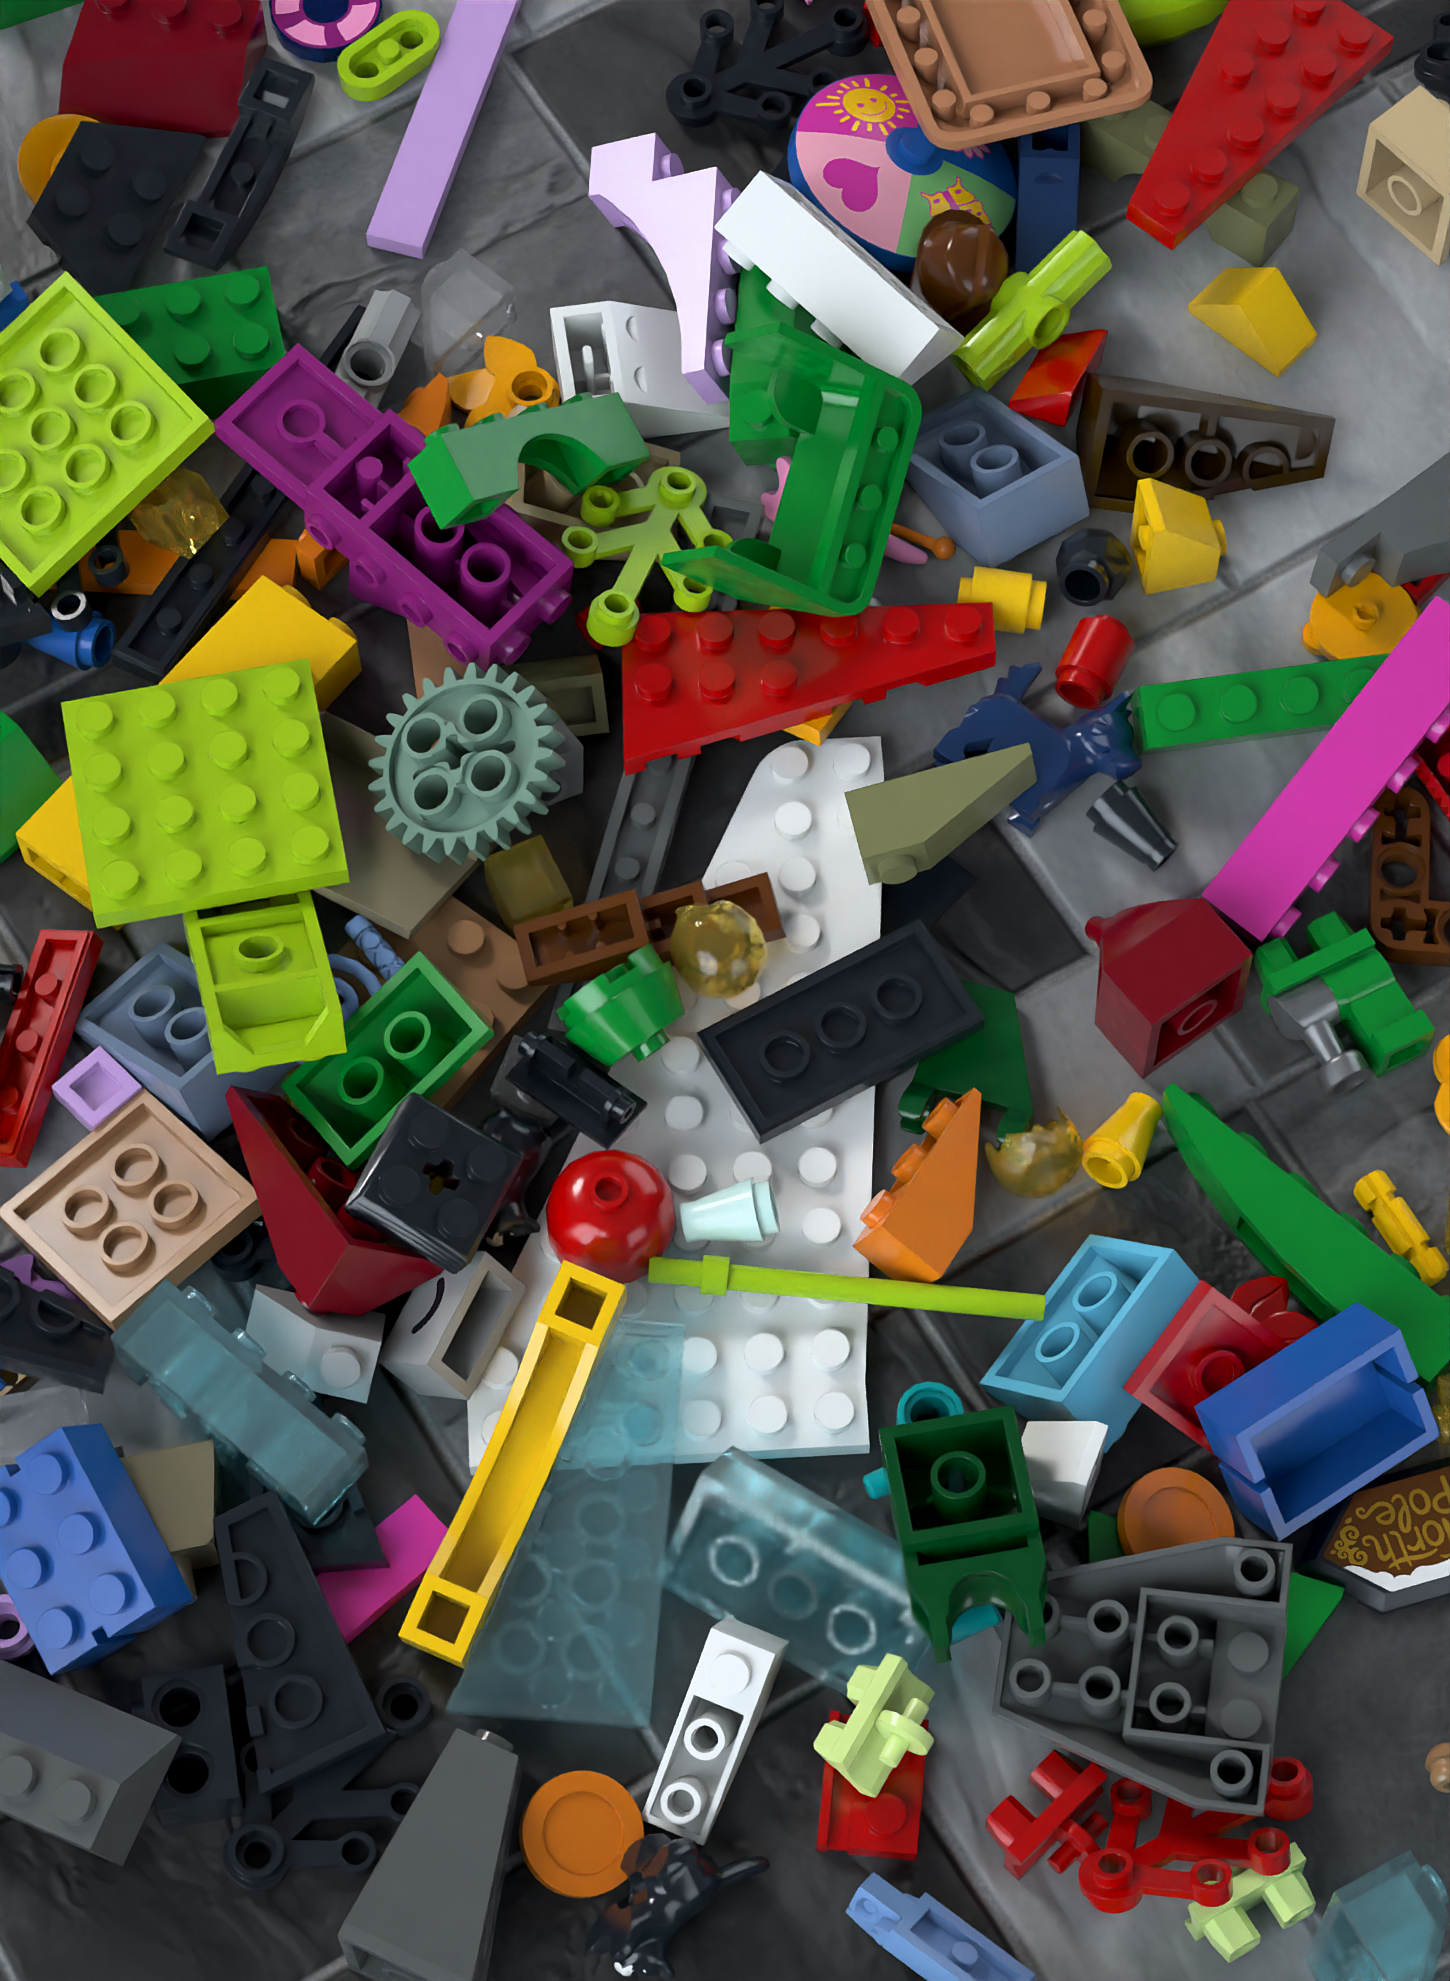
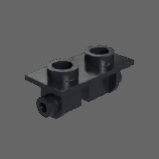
M530 1031L524 1036L517 1050L523 1057L505 1076L508 1082L606 1150L611 1148L648 1105V1102L547 1032L538 1035L534 1031Z

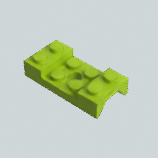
M310 890L273 896L267 901L225 908L213 907L182 913L185 935L191 961L194 963L217 1075L231 1072H252L261 1067L295 1061H316L325 1056L347 1053L342 1009Z

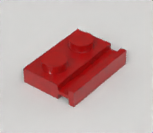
M830 1710L829 1723L835 1720L846 1724L851 1715L840 1714V1711ZM924 1719L920 1725L927 1732L929 1720ZM906 1750L896 1768L893 1767L876 1798L861 1794L836 1768L825 1760L816 1851L827 1852V1850L846 1851L849 1855L916 1861L926 1755H919Z

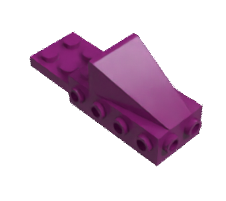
M299 343L213 422L214 434L304 510L305 526L312 538L326 549L331 550L335 547L350 560L348 591L354 597L406 617L418 627L423 628L427 625L443 639V644L448 653L463 666L468 667L469 663L474 662L487 673L493 664L499 665L503 662L506 666L511 665L528 647L531 641L529 635L543 621L548 625L554 623L572 601L570 588L574 563L568 559L566 554L557 545L546 540L524 522L508 504L503 503L486 519L440 530L407 466L426 447L424 443L426 436L416 427L409 425L390 408L382 414Z

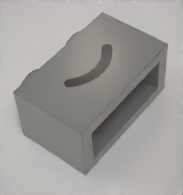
M476 1251L472 1261L461 1271H458L457 1274H452L444 1269L440 1275L413 1289L377 1361L419 1395L469 1400L527 1286L487 1252Z

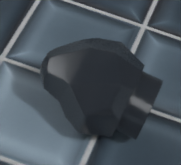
M1082 528L1062 541L1055 559L1059 588L1062 594L1073 604L1084 607L1094 606L1101 601L1113 600L1126 583L1133 564L1130 554L1121 541L1113 533L1098 528Z

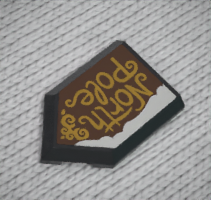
M1450 1457L1377 1477L1326 1510L1296 1568V1572L1345 1588L1344 1592L1358 1599L1357 1603L1380 1615L1450 1596Z

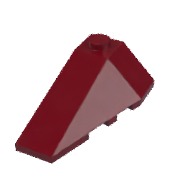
M230 1085L225 1093V1099L280 1269L296 1289L295 1296L303 1306L323 1315L335 1312L359 1317L435 1278L443 1272V1268L427 1258L406 1248L345 1212V1204L362 1172H352L341 1163L330 1159L327 1154L331 1146L281 1096Z

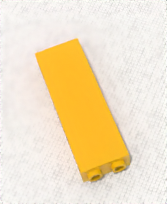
M262 575L158 685L309 658L317 706L326 710L362 671L357 644L358 639L354 632L341 620L334 617L327 620L311 609L308 600L297 589L286 584L281 588L272 580ZM71 775L15 834L24 862L93 912ZM125 924L115 925L112 927L119 931Z

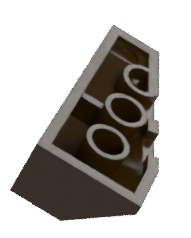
M1087 372L1076 428V449L1088 507L1134 513L1138 480L1152 478L1205 498V501L1213 500L1215 495L1245 489L1258 491L1324 478L1336 419L1329 415L1149 380Z

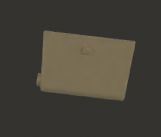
M318 707L350 883L312 890L357 914H362L365 918L409 940L483 861L469 850L464 865H458L447 855L440 863H437L423 852L417 855L405 846L402 841L388 832L385 828L388 822L374 810V807L381 799L368 788V785L373 781L383 777L368 766L369 761L385 756L386 750L374 741L375 735ZM447 795L439 801L437 807L443 803ZM495 841L490 843L489 855L498 845Z

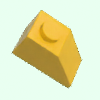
M1152 478L1138 480L1129 545L1145 595L1216 581L1219 558L1227 554V541L1220 519L1211 520L1205 498Z

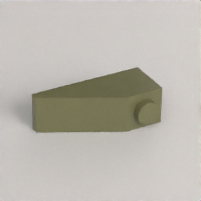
M1029 742L844 792L869 885L880 882L885 884L903 883L915 877L918 872L931 869L1036 783L1037 776Z

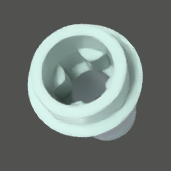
M751 1177L694 1202L680 1204L683 1231L688 1243L700 1240L765 1242V1235L780 1232L778 1208L770 1180L755 1183L754 1178Z

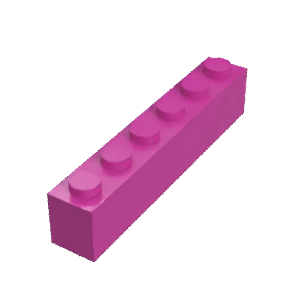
M1437 595L1434 597L1201 894L1200 898H1204L1226 924L1255 946L1259 947L1265 944L1269 937L1272 939L1283 938L1289 933L1302 915L1294 905L1309 887L1317 893L1325 887L1342 864L1333 857L1348 837L1358 844L1381 813L1372 806L1387 787L1397 794L1420 764L1411 756L1427 737L1436 744L1449 729L1450 605Z

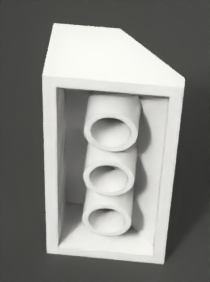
M760 170L714 226L728 240L722 249L733 260L748 271L756 264L772 279L766 288L778 300L792 310H795L801 304L816 318L810 327L823 340L837 349L845 343L861 358L860 360L907 382L909 385H913L954 352L966 339L794 186Z

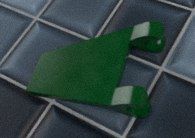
M959 979L985 1018L984 1028L919 1062L914 1077L903 1092L898 1104V1113L902 1117L900 1128L905 1132L917 1135L924 1134L926 1130L922 1128V1124L933 1110L936 1095L957 1100L975 1087L982 1093V1107L1005 1112L996 1131L997 1142L1000 1143L998 1156L1013 1161H1020L1023 1159L1028 1147L1034 1124V1112L1014 993Z

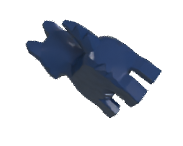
M1035 662L1024 665L1022 668L1014 665L1009 666L1007 678L1000 677L997 680L994 694L983 697L976 704L971 705L964 715L961 725L949 730L934 748L933 758L936 761L933 766L936 768L1029 742L1037 782L1009 804L1013 809L1007 818V822L1031 838L1038 830L1040 820L1064 801L1090 776L1101 773L1115 781L1120 779L1123 781L1141 769L1142 761L1132 748L1134 729L1128 721L1132 711L1128 708L1126 709L1133 696V693L1129 690L1118 695L1109 704L1083 715L1069 727L1057 728L1021 704L1024 695L1042 671L1041 664Z

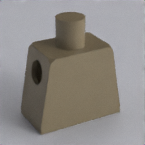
M213 1439L120 1458L192 1594L193 1602L197 1600L193 1570L214 1566L220 1562L213 1518L221 1515L222 1471Z

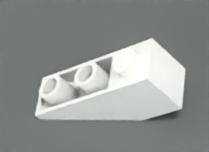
M728 1616L711 1628L641 1817L643 1821L681 1837L694 1840L700 1845L706 1843L765 1709L790 1643L789 1641Z

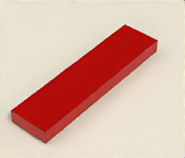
M40 930L0 1045V1167L27 1168L53 1093L51 1086L57 1081L104 941L94 931Z

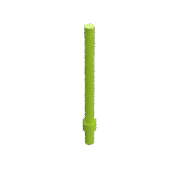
M703 1255V1261L654 1256L650 1258L648 1282L700 1287V1294L726 1297L727 1290L1033 1321H1043L1046 1296L1039 1294L729 1264L730 1257Z

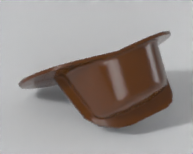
M949 209L933 216L923 228L909 289L965 337L989 314L992 298L996 296L1007 278L1009 264L1004 244L995 234V229L992 226L985 225L979 217L966 210Z

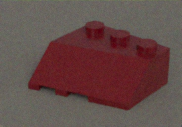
M84 0L63 62L58 115L77 114L92 118L103 124L200 134L207 139L229 137L240 117L237 102L261 56H265L268 46L262 1Z

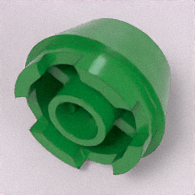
M650 944L630 954L627 957L629 959L627 963H621L607 973L599 975L568 998L562 1007L555 1010V1013L568 1030L564 1037L607 1068L613 1067L631 1054H633L638 1063L648 1058L671 1041L664 1031L685 1015L670 961L663 963Z

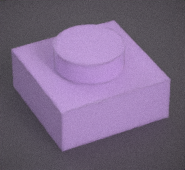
M98 1046L51 1086L55 1098L90 1132L95 1130L143 1090L142 1086L101 1046Z

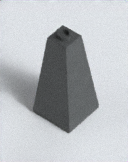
M459 1728L455 1729L337 1935L349 1969L375 1981H486L522 1778L519 1756L512 1753L514 1746L506 1739L484 1729H477L475 1735Z

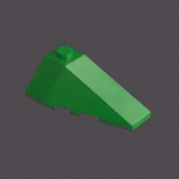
M756 264L750 271L741 266L735 331L782 321L827 343L810 327L816 320L810 312L801 304L795 310H792L778 300L766 288L772 279ZM843 343L839 350L846 353V348ZM733 350L730 375L729 442L746 466L776 464L779 457H793L799 432L779 423L772 415L767 402V389L773 368Z

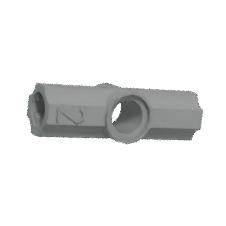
M393 289L390 291H374L335 371V374L376 409L383 400L397 365L422 314L412 303L410 297ZM354 371L366 373L373 381L359 378L355 375Z

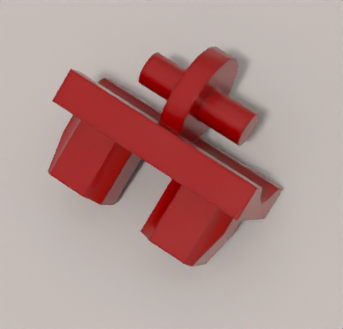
M1052 1750L1031 1773L1029 1782L1051 1804L1036 1818L1014 1796L1009 1795L986 1818L985 1828L998 1846L1006 1852L1003 1867L1019 1881L1059 1841L1061 1846L1047 1859V1862L1057 1873L1062 1875L1076 1860L1082 1863L1088 1855L1101 1850L1095 1840L1109 1827L1106 1819L1094 1811L1081 1826L1076 1822L1104 1794L1101 1785L1107 1780L1108 1775L1094 1762H1091L1083 1770L1076 1762L1058 1750Z

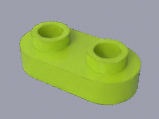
M403 10L395 13L345 48L337 62L339 82L344 93L358 101H376L384 98L431 65L441 43L437 21L430 14L421 10ZM409 45H419L415 49L405 48ZM365 76H374L371 78H363Z

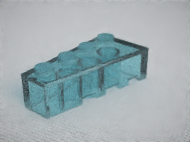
M165 1278L110 1337L124 1374L140 1387L147 1381L149 1386L161 1398L160 1401L163 1406L181 1420L190 1411L200 1417L196 1421L197 1427L208 1440L213 1439L217 1449L233 1459L240 1453L244 1454L249 1459L245 1464L249 1473L267 1489L272 1490L275 1488L282 1501L315 1526L369 1467L366 1450L361 1446L366 1441L365 1436L343 1415L336 1413L330 1419L314 1406L312 1402L316 1398L315 1393L297 1375L286 1370L282 1376H279L262 1361L267 1355L265 1350L248 1333L240 1328H236L230 1334L216 1322L213 1317L217 1314V1310L200 1292L189 1285L181 1292Z

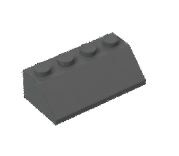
M0 1659V1813L123 1867L182 1737Z

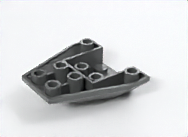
M1219 1537L1047 1572L1048 1596L1043 1614L1046 1645L1030 1647L1028 1637L1020 1629L1016 1618L1007 1610L1005 1612L992 1708L993 1716L1192 1808L1264 1817L1273 1766L1287 1638L1293 1544Z

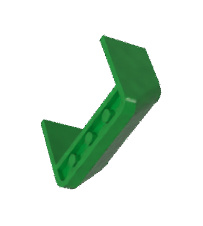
M782 321L727 333L724 342L725 346L773 368L767 389L769 409L779 423L799 432L768 544L756 538H742L730 542L725 548L714 545L663 554L661 565L738 600L828 617L856 615L868 606L874 592L921 423L922 406L919 396L907 382Z

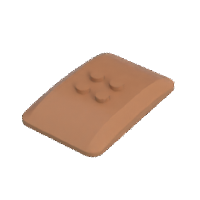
M865 0L889 60L917 121L928 140L939 148L948 150L965 149L1133 110L1142 106L1150 99L1153 89L1152 74L1118 0Z

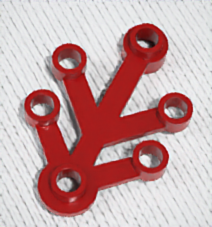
M1287 1756L1274 1758L1264 1814L1281 1821L1299 1819L1305 1816L1314 1804L1312 1775L1295 1758ZM1123 1777L1115 1781L1110 1788L1111 1812L1114 1817L1106 1848L1091 1853L1083 1860L1078 1870L1080 1890L1089 1900L1090 1904L1097 1910L1105 1913L1117 1914L1129 1911L1139 1904L1143 1894L1195 1900L1202 1906L1218 1907L1227 1903L1233 1896V1877L1230 1866L1251 1868L1255 1872L1266 1876L1281 1874L1288 1869L1291 1863L1290 1840L1285 1832L1272 1827L1254 1831L1248 1840L1219 1837L1257 1816L1207 1810L1193 1818L1195 1808L1168 1797L1159 1836L1135 1849L1140 1822L1146 1820L1153 1810L1152 1793L1150 1788L1127 1777ZM1127 1799H1138L1132 1802L1124 1801ZM1265 1850H1274V1851H1276V1852H1274V1853H1263L1262 1851H1265ZM1175 1860L1196 1862L1190 1872L1162 1869L1163 1866ZM1208 1881H1217V1882H1219V1883L1213 1884V1885L1204 1884L1205 1882H1208Z

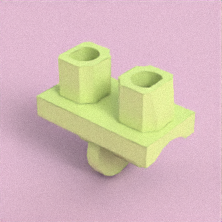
M886 1653L880 1666H857L847 1684V1697L856 1708L846 1724L835 1720L825 1723L813 1743L814 1749L861 1794L873 1798L877 1797L893 1767L896 1768L906 1750L915 1754L926 1755L934 1743L931 1734L920 1725L930 1709L928 1705L935 1692L911 1673L908 1663L902 1657Z
M1296 1842L1290 1844L1291 1863L1283 1873L1266 1876L1255 1872L1251 1868L1245 1870V1868L1230 1866L1233 1877V1896L1227 1903L1218 1907L1202 1906L1196 1901L1189 1904L1188 1910L1191 1917L1185 1920L1184 1924L1194 1940L1197 1941L1206 1936L1211 1945L1230 1963L1251 1951L1260 1943L1261 1936L1245 1913L1249 1909L1265 1901L1282 1929L1291 1927L1313 1913L1316 1902L1306 1879L1302 1875L1306 1858ZM1208 1881V1882H1205L1204 1884L1213 1885V1884H1217V1883H1219V1882H1217V1881Z

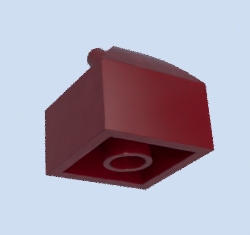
M1204 898L1152 902L1121 910L1108 918L1094 916L1087 921L1085 934L1090 940L1095 941L1100 948L1094 1024L1142 1079L1242 1009L1253 953Z

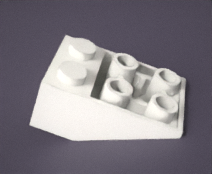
M615 301L550 308L553 351L562 403L584 392H590L593 398L618 392L642 439L729 427L730 400L707 405L682 375V337L678 312Z

